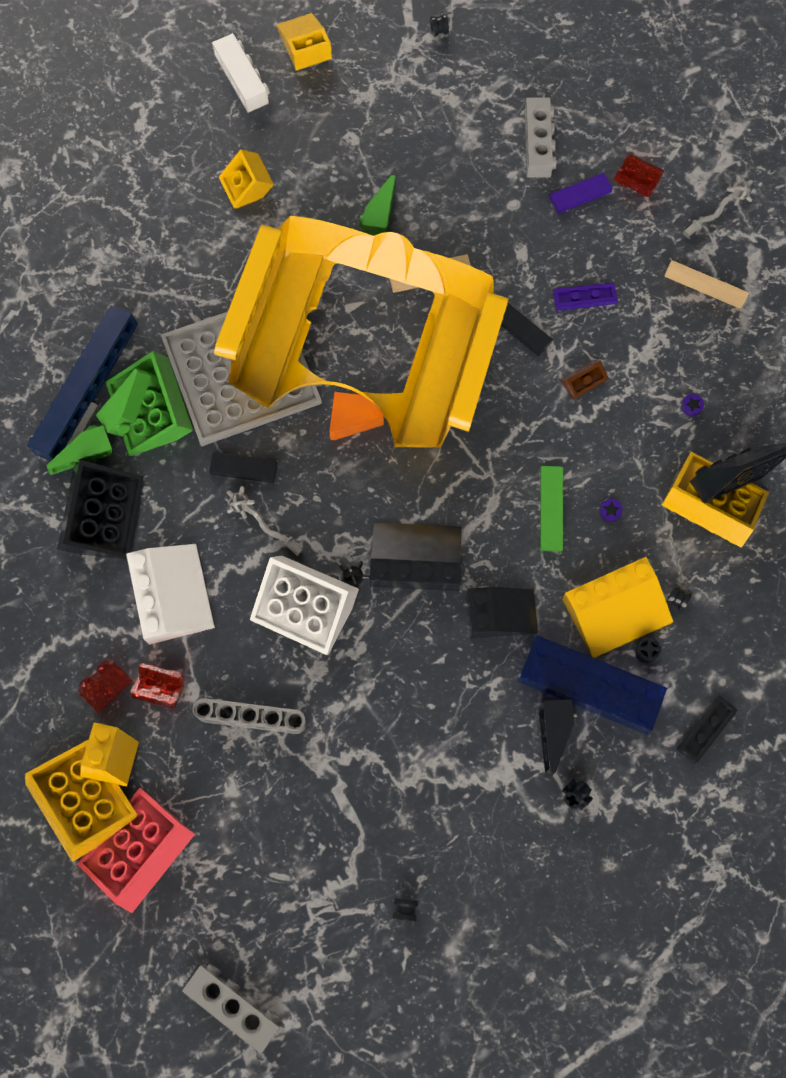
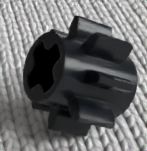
M573 779L562 790L565 793L563 800L571 809L579 807L582 811L593 800L589 796L592 789L584 781L576 782Z

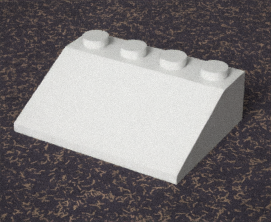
M196 544L147 548L126 554L143 639L149 645L215 628Z
M284 556L270 557L250 620L328 655L352 611L359 589Z

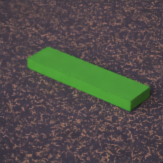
M541 466L540 551H563V467Z

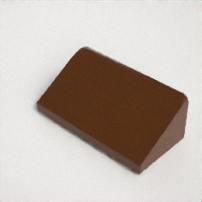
M593 360L563 377L560 381L572 399H575L607 381L609 378L601 360Z

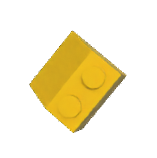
M241 149L219 176L233 207L236 209L262 199L274 185L259 154Z
M94 722L81 763L80 777L127 787L139 742L117 727Z

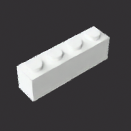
M234 34L212 42L215 57L247 112L269 104L267 96L270 94L266 83L261 82L258 69L252 67L253 63L249 54L245 55L242 42L240 40L237 41Z

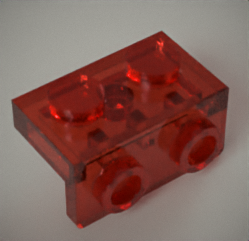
M628 154L613 181L619 183L622 187H628L636 191L641 196L650 197L657 188L664 170Z
M112 658L108 661H102L96 668L97 672L91 677H85L78 685L77 691L79 695L98 713L133 682Z
M141 663L139 666V676L130 692L131 698L175 709L184 690V675L177 671H169L158 668L155 665Z

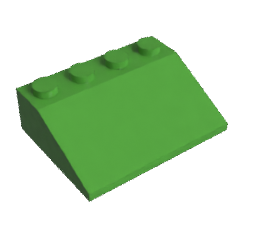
M154 351L106 381L110 397H112L135 368L151 375L136 422L123 436L129 456L177 441L193 431L169 357Z

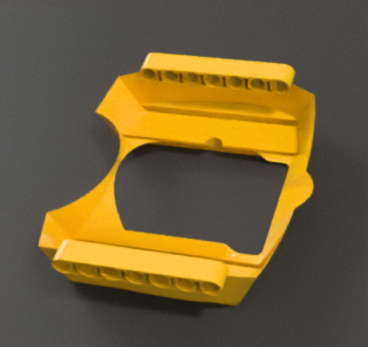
M290 216L278 229L264 224L260 226L217 339L214 354L232 360L228 383L266 408L274 406L286 394L301 387L317 384L344 387L364 396L381 410L390 426L394 447H441L451 427L469 432L509 298L494 294L493 276L459 261L415 249L410 241L400 234L385 232L372 236L325 221ZM335 264H344L427 289L434 293L433 304L428 314L403 393L378 394L361 392L346 384L326 381L309 371L298 361L311 322L306 317L317 308L325 283L329 279Z

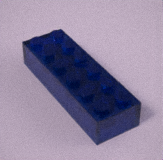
M536 635L518 682L560 700L572 699L573 705L646 735L652 732L667 691L665 686Z

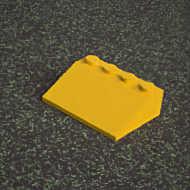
M690 452L662 506L742 548L756 526L769 492L751 483L704 504L690 481L696 476L695 472L705 465L709 468L713 463Z
M647 557L570 590L562 598L592 659L673 623L658 578Z
M88 740L25 773L27 788L72 862L94 850L137 817V813L119 785L80 777L81 763Z

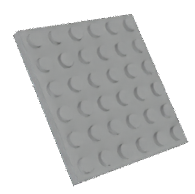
M228 312L161 334L201 447L322 404L316 385L298 388L286 394L274 406L266 408L229 384L232 360L214 354L215 345ZM301 350L298 361L309 370Z

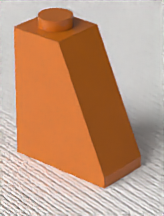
M335 392L329 431L330 439L337 440L384 425L385 416L376 405L360 394Z

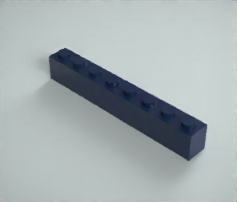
M110 305L107 312L103 314L100 324L93 331L92 337L83 348L81 356L72 366L68 378L62 383L61 389L56 398L52 400L49 410L42 417L40 425L29 439L27 447L36 456L52 461L67 446L91 402L93 403L138 325L131 312Z

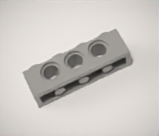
M526 98L525 139L527 177H551L552 169H556V157H553L552 153L555 152V140H552V135L555 132V123H551V119L554 117V106H550V98Z
M209 963L208 966L205 964L200 965L182 992L262 1054L282 1026L278 1023L280 1018L270 1010L264 1012L258 1007L260 1002L250 994L245 997L240 993V986L234 981L228 979L226 982L219 976L220 970ZM212 983L217 984L220 988V994L217 998L209 995L208 989ZM230 999H235L239 1002L240 1009L237 1013L229 1011L228 1002ZM249 1015H256L259 1018L258 1028L252 1029L248 1026L247 1018Z

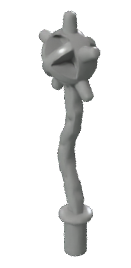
M737 175V182L733 187H727L726 189L731 194L720 202L715 213L699 220H693L692 224L683 231L684 236L689 238L695 231L702 229L704 222L713 221L715 218H718L730 200L735 199V206L738 205L740 200L744 199L752 202L750 185L753 181H742L740 175Z
M241 486L237 493H233L230 490L226 492L230 497V508L227 510V513L230 514L233 511L240 512L244 519L247 518L246 511L251 513L259 522L264 533L281 539L284 542L283 547H288L296 556L302 553L303 549L293 541V537L288 538L284 534L269 529L261 514L249 506L255 504V500H249L248 496L244 494V486Z

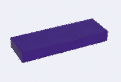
M602 173L551 193L549 198L559 214L612 193L613 187L606 175Z
M614 282L553 289L552 292L556 311L613 305L618 302Z

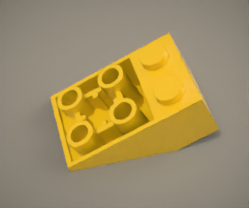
M312 13L276 24L296 71L332 59L330 40L323 26Z

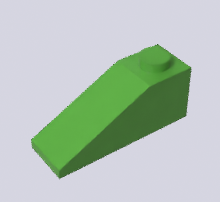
M395 175L389 177L365 207L364 215H360L359 228H362L363 233L375 236L388 232L395 193Z
M135 368L96 414L108 433L123 437L136 422L151 379L149 373Z
M93 425L81 432L46 465L49 475L71 469L79 460L93 462L113 455L104 426L98 427V425Z

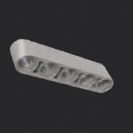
M206 698L197 700L193 705L194 715L204 723L300 734L307 727V720L304 714L294 709ZM205 705L210 706V712L207 715L201 716L199 714L201 707ZM225 709H233V714L230 718H222V713ZM249 711L256 712L255 719L251 722L245 721V714ZM271 714L279 715V720L276 724L271 725L267 723V719ZM293 717L302 718V723L298 727H291V719Z

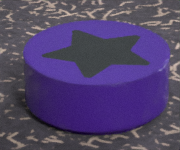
M696 394L687 395L681 403L683 413L691 417L699 415L704 408L703 399Z
M615 499L605 500L599 509L600 516L608 522L618 520L623 511L622 505Z

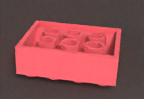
M141 788L129 800L137 813V817L94 850L85 854L77 863L116 905L133 913L195 835L179 819Z

